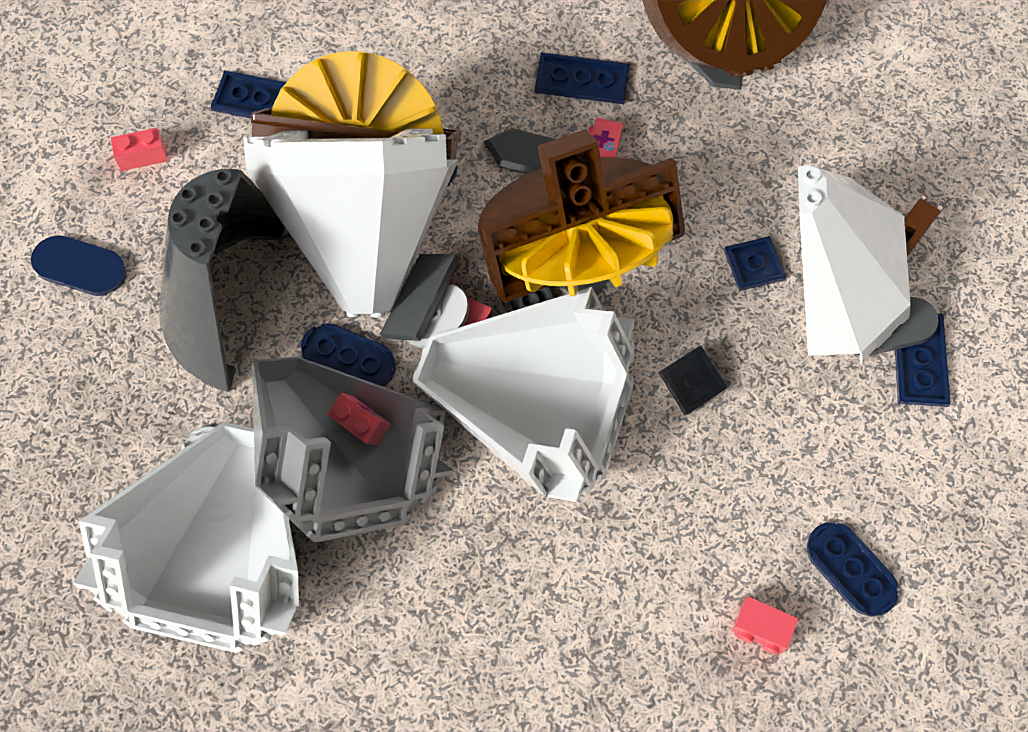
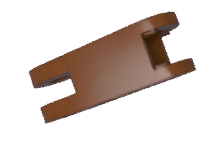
M925 194L920 197L904 218L907 257L944 208L942 205L934 207L926 202L928 196Z

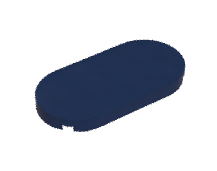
M51 236L42 240L34 248L31 255V265L40 278L94 296L107 295L106 293L114 292L120 288L126 278V267L122 258L117 253L66 236Z
M330 323L313 327L303 336L301 351L303 358L382 387L387 385L394 377L396 371L395 359L390 349L381 343Z
M829 522L817 526L811 532L806 546L811 563L856 612L869 617L882 616L895 606L898 599V585L894 575L849 527L840 523Z

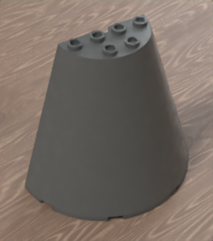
M218 169L206 172L188 182L175 196L168 213L159 304L161 330L166 344L177 362L188 373L200 379L204 384L226 392L230 390L236 368L226 364L209 262L213 254H218L241 240L281 241L285 229L284 224L263 193L239 169Z

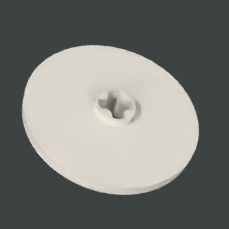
M448 284L421 341H407L415 347L424 348L430 336L463 327L469 315V301L465 293L459 287Z

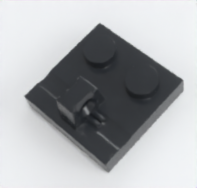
M701 345L658 372L684 415L689 414L727 389L726 384Z

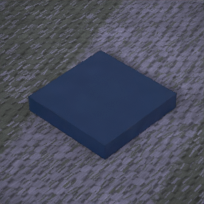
M770 236L724 247V253L739 291L785 281L786 276Z

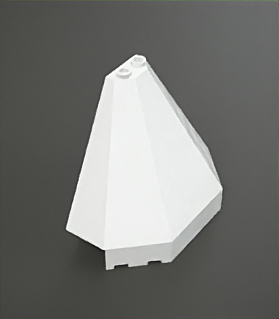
M406 129L390 138L309 139L308 130L281 131L267 137H243L246 171L263 193L341 309L346 311L347 317H359L361 314H371V317L376 318L384 317L385 311H390L396 302L459 159L447 160L446 134H433L432 129Z
M810 165L798 166L808 356L860 353V363L862 364L876 348H879L892 335V332L900 324H903L910 317L911 304L904 216L850 177Z
M593 287L577 291L576 296H570V294L430 336L427 345L423 348L418 368L414 371L413 382L544 497L578 502L581 493H588L595 487L596 480H602L606 477L631 396L634 376H629L630 363L634 362V342H629L634 328V319L618 318L614 312L604 311Z
M222 422L79 521L85 553L88 559L73 584L79 589H88L95 594L93 600L109 612L114 609L124 616L122 622L130 628L237 653L242 651L245 645L252 644L255 646L269 641L270 636L274 634L279 636L285 635L295 610L299 606L298 569L289 519L255 486L254 428ZM207 502H210L212 505H219L222 502H225V504L221 507L213 508ZM228 513L233 514L231 517H228V519L226 518V520L224 519L222 521L214 522L208 521L211 518L223 517Z

